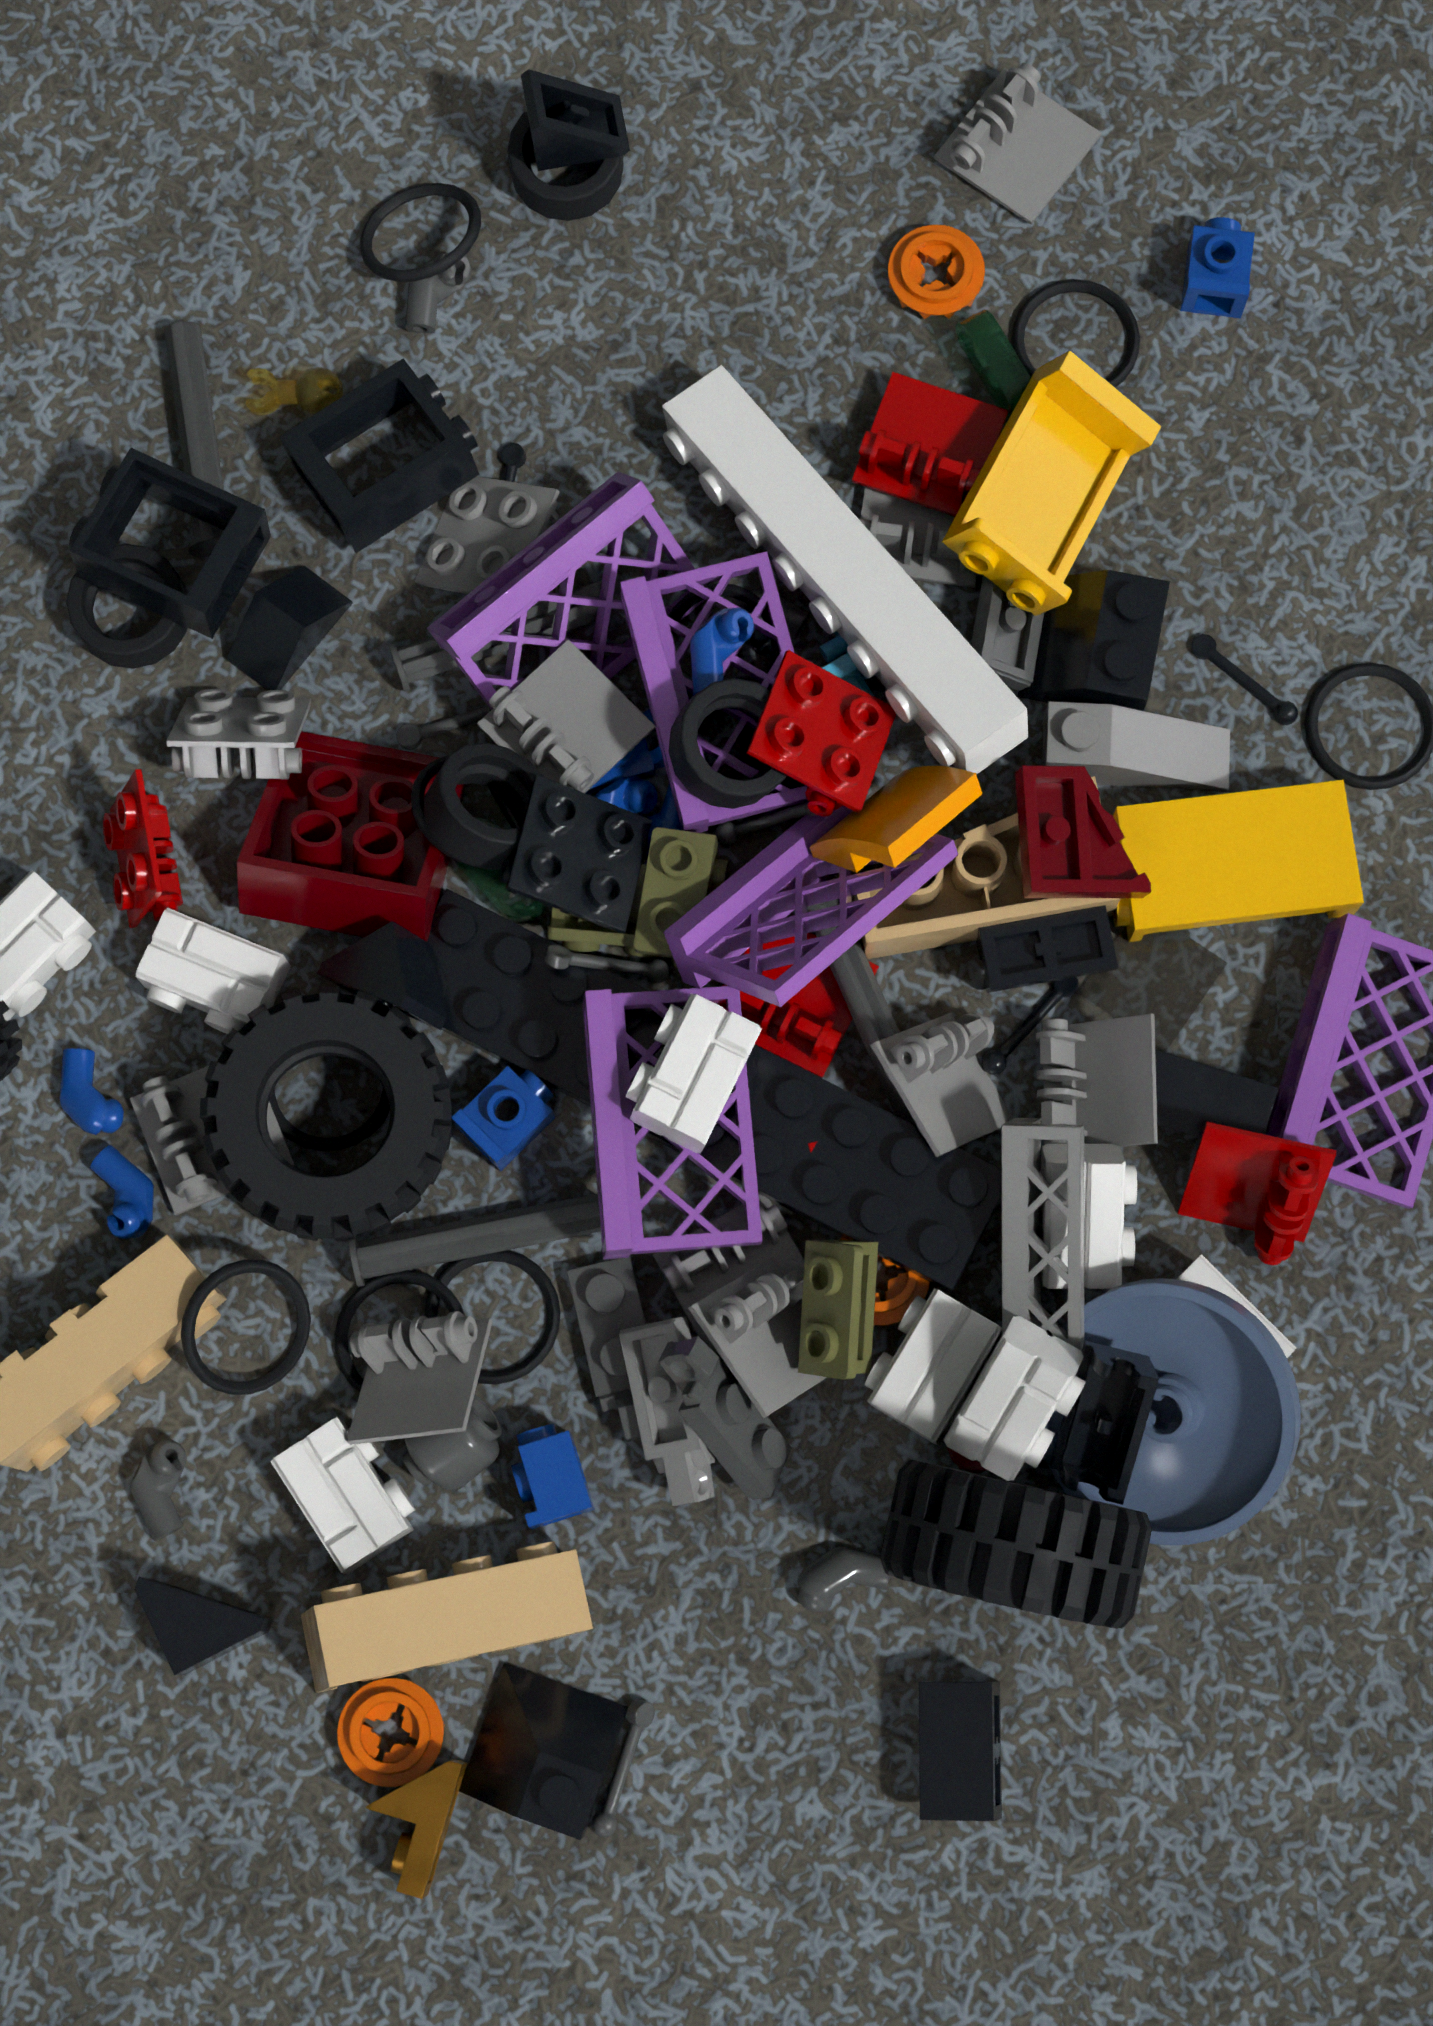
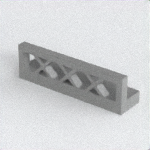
M1013 1118L1002 1125V1335L1013 1316H1021L1046 1331L1049 1330L1056 1337L1081 1351L1085 1341L1084 1125L1041 1124V1118ZM1041 1140H1067V1169L1050 1184L1041 1175ZM1066 1180L1068 1190V1202L1057 1191V1189ZM1047 1199L1068 1218V1235L1052 1250L1041 1240V1205ZM1067 1245L1068 1267L1057 1257ZM1048 1264L1068 1284V1301L1052 1316L1041 1305V1270ZM1067 1311L1068 1332L1057 1322Z

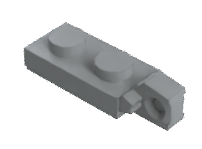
M687 1316L620 1330L619 1336L645 1460L653 1459L658 1473H666L672 1506L696 1503L714 1497L710 1464L715 1463V1456L678 1411L683 1402V1392L658 1362L668 1342L692 1339Z

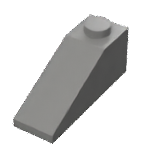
M1048 702L1042 721L1041 766H1085L1090 777L1095 776L1097 785L1214 791L1229 790L1230 729L1112 704Z

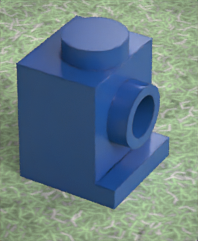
M1225 217L1209 219L1205 222V226L1194 225L1188 243L1180 311L1241 319L1250 292L1249 280L1254 232L1241 231V224L1238 221ZM1214 259L1229 260V262L1220 263Z
M507 1066L463 1110L459 1109L451 1118L456 1128L501 1172L555 1119L553 1110L547 1105L554 1095L529 1069L518 1076ZM506 1100L514 1101L519 1105L518 1115L510 1121H502L495 1115L497 1106Z
M549 1424L517 1435L518 1449L522 1462L511 1465L522 1503L534 1500L537 1511L524 1514L530 1529L533 1530L595 1510L576 1446L569 1430L557 1434L554 1424Z

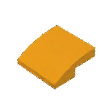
M920 766L905 770L894 776L865 800L860 813L852 811L810 846L812 856L856 873L871 860L895 868L982 795L977 775L974 772L946 766Z

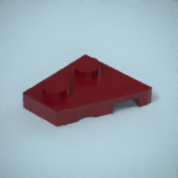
M1022 765L1015 772L1024 898H1144L1151 893V882L1145 872L1138 875L1120 843L1125 837L1113 815L1106 812L1102 807L1099 799L1100 792L1085 766Z

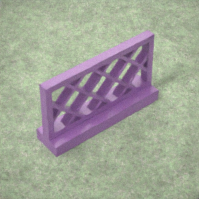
M619 471L616 472L427 627V630L439 646L451 655L491 710L493 708L488 703L496 693L492 685L507 686L513 691L526 679L518 677L523 643L551 646L550 657L569 639L578 649L591 650L590 661L608 679H611L636 658L631 638L623 644L606 642L611 608L623 609L622 601L613 599L618 564L645 567L644 576L646 581L657 579L659 569L678 571V573L695 569L651 503L655 500L641 480ZM641 517L651 532L647 559L620 556L623 531ZM606 545H608L606 554L598 553ZM662 549L670 561L660 560ZM587 561L605 563L600 597L572 595L575 572ZM560 584L559 593L550 592ZM689 590L682 594L672 604L664 605L667 616L671 612L672 608L685 595L690 593ZM538 601L557 602L552 637L524 634L527 611ZM701 601V602H699V603L693 605V606L683 615V617L681 618V620H682L686 615H688L692 610H694L698 605H700L703 601ZM570 604L598 607L593 641L565 638ZM512 624L511 632H502ZM491 640L509 642L504 676L483 674L471 658ZM604 652H613L603 660Z
M767 551L646 581L645 576L620 582L621 601L682 831L700 833L708 831V826L808 801L805 796L808 786L789 789L779 784L772 790L775 792L774 794L766 795L752 805L735 809L709 805L688 792L675 775L668 752L671 727L682 708L689 702L687 691L693 694V682L682 675L680 663L690 648L693 634L705 623L714 606L721 610L738 607L721 597L732 577L758 571L763 596L750 615L754 621V629L775 640L780 654L767 674L737 657L741 649L739 647L723 662V675L725 676L729 667L733 666L761 682L763 687L769 689L772 688L785 652L790 650L794 653ZM719 581L713 592L702 586ZM687 589L707 602L691 629L667 616L662 595ZM766 606L772 626L759 619ZM671 631L684 638L677 652ZM720 709L739 720V723L723 749L716 747L697 735L700 753L703 758V751L716 758L712 769L716 772H719L725 763L751 778L759 771L730 755V752L745 727L749 726L755 730L757 723L739 710Z
M842 805L839 809L833 810L832 814L827 817L818 815L809 817L805 815L663 932L683 982L701 989L710 980H715L781 1007L958 856L954 840L934 834L911 854L924 853L916 860L900 863L895 868L884 864L883 868L851 875V870L814 858L810 846L853 810ZM871 860L867 865L876 864L879 862ZM839 873V878L831 880ZM883 888L873 897L852 902V895ZM840 899V905L807 912V906ZM795 910L794 916L787 917L791 912ZM838 926L829 935L807 940V933ZM795 936V943L763 950V943ZM750 948L749 954L741 955ZM793 964L776 980L762 975V971Z
M1347 913L1326 925L1265 1135L1313 1145L1318 1131L1335 1124L1351 1157L1332 1166L1327 1182L1410 1209L1414 1206L1433 1139V1075L1429 1089L1422 1079L1433 1073V1064L1418 1071L1401 1037L1425 1025H1428L1433 1034V1005L1419 980V977L1433 971V950L1370 928L1372 921ZM1370 947L1390 953L1402 978L1377 990L1365 968ZM1410 961L1425 967L1415 971ZM1406 984L1423 1018L1397 1030L1381 997ZM1360 987L1365 997L1355 1001ZM1369 1004L1385 1037L1359 1050L1348 1028V1023L1352 1011ZM1389 1044L1406 1078L1380 1090L1364 1056ZM1343 1046L1347 1057L1338 1061L1341 1047ZM1351 1063L1368 1097L1342 1110L1330 1085L1334 1072ZM1410 1084L1423 1105V1110L1418 1123L1401 1131L1384 1097ZM1372 1104L1389 1137L1363 1150L1346 1117ZM1325 1106L1330 1117L1320 1121ZM1416 1133L1412 1149H1410L1405 1138ZM1394 1145L1406 1166L1400 1190L1379 1183L1367 1158ZM1355 1164L1360 1175L1348 1172L1345 1169Z
M719 986L701 989L689 988L612 994L611 989L588 990L584 993L582 1009L603 1260L629 1258L630 1254L761 1245L763 1242L746 1063L733 1087L734 1092L729 1096L716 1124L718 1123L737 1139L739 1144L740 1156L724 1174L699 1153H695L663 1136L681 1153L659 1179L656 1178L637 1161L636 1146L650 1130L642 1127L635 1135L634 1122L630 1120L636 1102L625 1097L642 1062L655 1067L658 1059L654 1055L664 1044L655 1041L646 1050L626 1033L624 1010L651 1008L664 1019L668 1011L666 1007H670L671 1004L685 1006L692 993L714 1003H726V1011L742 1016L740 991L730 986ZM628 1048L640 1058L630 1071ZM734 1103L737 1125L724 1115ZM687 1158L717 1182L695 1209L665 1185ZM740 1166L743 1190L730 1180ZM638 1176L651 1186L650 1190L641 1200ZM724 1188L744 1205L746 1230L720 1232L700 1213L717 1193ZM657 1193H660L687 1216L672 1236L646 1238L643 1236L641 1211ZM693 1222L706 1232L683 1235Z

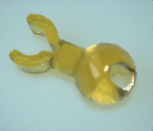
M318 366L307 369L298 379L276 380L271 372L261 368L251 369L247 372V376L254 385H268L273 390L267 392L261 399L246 400V406L255 415H268L276 411L280 405L299 404L301 408L310 414H316L343 397L342 381L337 374L327 368ZM332 389H338L335 394L329 393Z

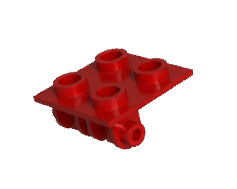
M892 372L870 432L866 431L859 449V455L861 456L851 482L956 517L1001 434L1009 410Z
M787 650L758 721L747 754L808 786L805 792V796L809 801L808 809L815 815L822 817L830 816L833 810L839 809L842 805L860 813L896 713L889 704Z
M135 769L122 791L118 792L116 800L110 808V813H105L103 817L104 841L108 850L117 851L120 872L115 873L113 878L114 900L118 910H127L130 928L137 927L148 912H153L154 921L159 922L164 910L170 908L178 912V906L183 905L178 873L160 874L175 870L177 868L176 860L172 858H157V855L171 853L174 850L173 842L169 841L171 832L167 807L159 803L157 795H146L142 769Z
M807 933V940L817 938L815 934ZM795 936L763 943V950L795 943ZM748 948L743 955L749 954L750 948ZM869 962L875 975L879 966ZM793 964L762 971V975L776 980ZM830 966L824 969L781 1007L740 991L742 1017L758 1024L762 1028L755 1045L823 1078L853 1019ZM718 1003V1005L726 1010V1003Z
M1206 1122L1179 1205L1178 1214L1255 1231L1254 1247L1258 1258L1265 1264L1278 1265L1292 1255L1294 1240L1305 1241L1335 1160L1336 1150Z

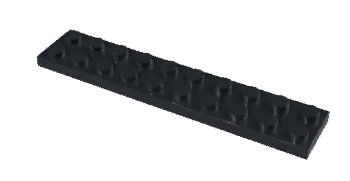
M446 889L435 908L427 941L433 948L447 1018L441 1030L522 1072L529 1069L543 1083L590 1106L582 1009L585 991L611 989V993L616 994L645 992L649 990L609 970L569 965L566 969L551 967L545 962L544 957L550 945L558 944ZM651 1008L624 1010L626 1033L648 1050L656 1041L654 1038L663 1018ZM665 1045L654 1055L657 1059H659ZM754 1045L746 1061L758 1194L848 1240L878 1242L879 1256L953 1293L1002 1199V1169L959 1147L936 1157L917 1126ZM628 1048L630 1071L640 1058ZM734 1103L724 1115L737 1125ZM634 1123V1130L639 1131L642 1126ZM717 1123L700 1155L724 1174L740 1156L738 1140ZM652 1131L647 1133L646 1136L681 1153L662 1135ZM817 1141L810 1153L808 1143ZM740 1166L730 1179L742 1185Z

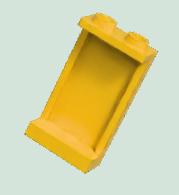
M1068 351L1035 370L942 543L959 555L961 563L966 568L977 574L984 575L1006 593L1008 600L1021 610L1031 612L1034 616H1037L1067 603L1072 590L1063 582L1129 457L1151 446L1161 426L1074 353Z
M1344 780L1117 806L1114 811L1113 817L1125 837L1120 841L1138 875L1145 872L1151 882L1150 894L1144 898H1121L1113 913L1115 926H1126L1128 943L1139 942L1144 935L1150 933L1325 912L1328 914V919L1339 918L1347 913L1354 915L1364 903Z

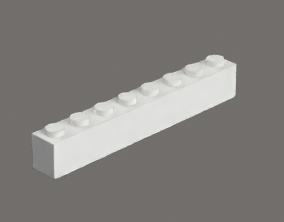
M722 365L662 405L668 430L663 434V439L674 458L681 465L690 462L700 473L698 477L701 486L712 502L719 507L724 503L729 506L736 515V525L746 541L755 549L762 545L774 558L772 565L775 572L789 590L794 591L797 588L802 590L811 601L809 608L818 624L828 634L837 631L848 643L847 652L857 669L866 678L875 675L887 688L885 695L895 713L906 723L914 719L927 734L924 736L925 743L934 758L942 766L949 767L953 764L955 768L974 772L977 775L1028 738L1027 708Z

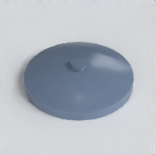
M1157 1278L1129 1282L1098 1295L1084 1305L1085 1341L1149 1356L1159 1381L1123 1505L1105 1501L1098 1493L1099 1489L1091 1484L1079 1482L1077 1491H1072L1062 1484L1058 1470L1051 1469L1050 1466L1063 1419L1062 1414L1054 1411L1045 1428L1054 1432L1055 1435L1044 1457L1055 1479L1065 1493L1147 1513L1152 1526L1149 1542L1152 1544L1172 1546L1206 1542L1230 1533L1248 1522L1262 1510L1285 1480L1294 1461L1301 1428V1408L1295 1377L1288 1359L1271 1332L1254 1314L1229 1296L1210 1287L1179 1279ZM1068 1320L1062 1325L1067 1332Z

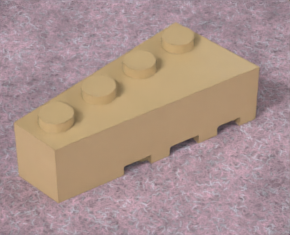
M1093 776L1091 778L1097 787L1096 778ZM1018 813L991 825L987 826L984 824L965 832L961 838L954 840L958 856L860 939V943L867 959L975 941L977 940L980 927L1106 905L1108 917H1112L1121 898H1024ZM924 853L913 855L901 863L916 860ZM883 888L853 895L852 902L873 897Z
M168 1234L100 1285L96 1295L100 1298L101 1302L92 1309L86 1303H83L72 1310L69 1309L49 1325L50 1329L45 1335L48 1343L39 1350L36 1347H32L20 1354L16 1350L0 1362V1465L26 1472L33 1466L39 1471L49 1468L70 1449L71 1445L66 1440L70 1434L84 1422L90 1428L100 1424L120 1406L121 1401L116 1395L135 1378L140 1384L146 1383L169 1364L171 1357L166 1351L181 1339L182 1318L187 1303L198 1285L208 1277L175 1239ZM217 1287L207 1296L199 1310L195 1324V1339L212 1328L221 1317L216 1308L227 1299Z
M555 1541L517 1549L518 1562L493 1567L491 1555L452 1563L454 1576L428 1581L426 1569L387 1577L389 1590L363 1595L361 1583L321 1591L323 1604L314 1605L301 1614L315 1692L320 1693L337 1689L338 1686L344 1684L377 1680L413 1671L420 1667L438 1666L476 1657L483 1653H495L593 1629L576 1549L557 1553Z

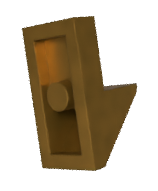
M457 1759L450 1760L365 1807L366 1809L416 1824L413 1834L402 1832L394 1853L391 1872L401 1875L397 1892L420 1899L429 1894L467 1762Z

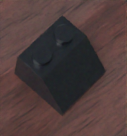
M1113 570L1067 575L1063 583L1072 590V593L1067 603L1044 612L1033 683H1031L1030 687L1018 691L1017 697L1046 703L1051 701L1112 704L1144 711L1149 697L1170 581Z

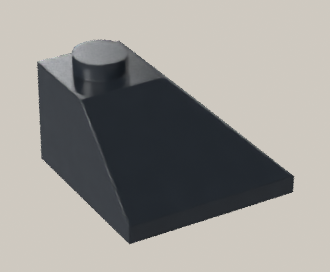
M504 1663L459 1792L517 1818L582 1840L586 1834L628 1707Z

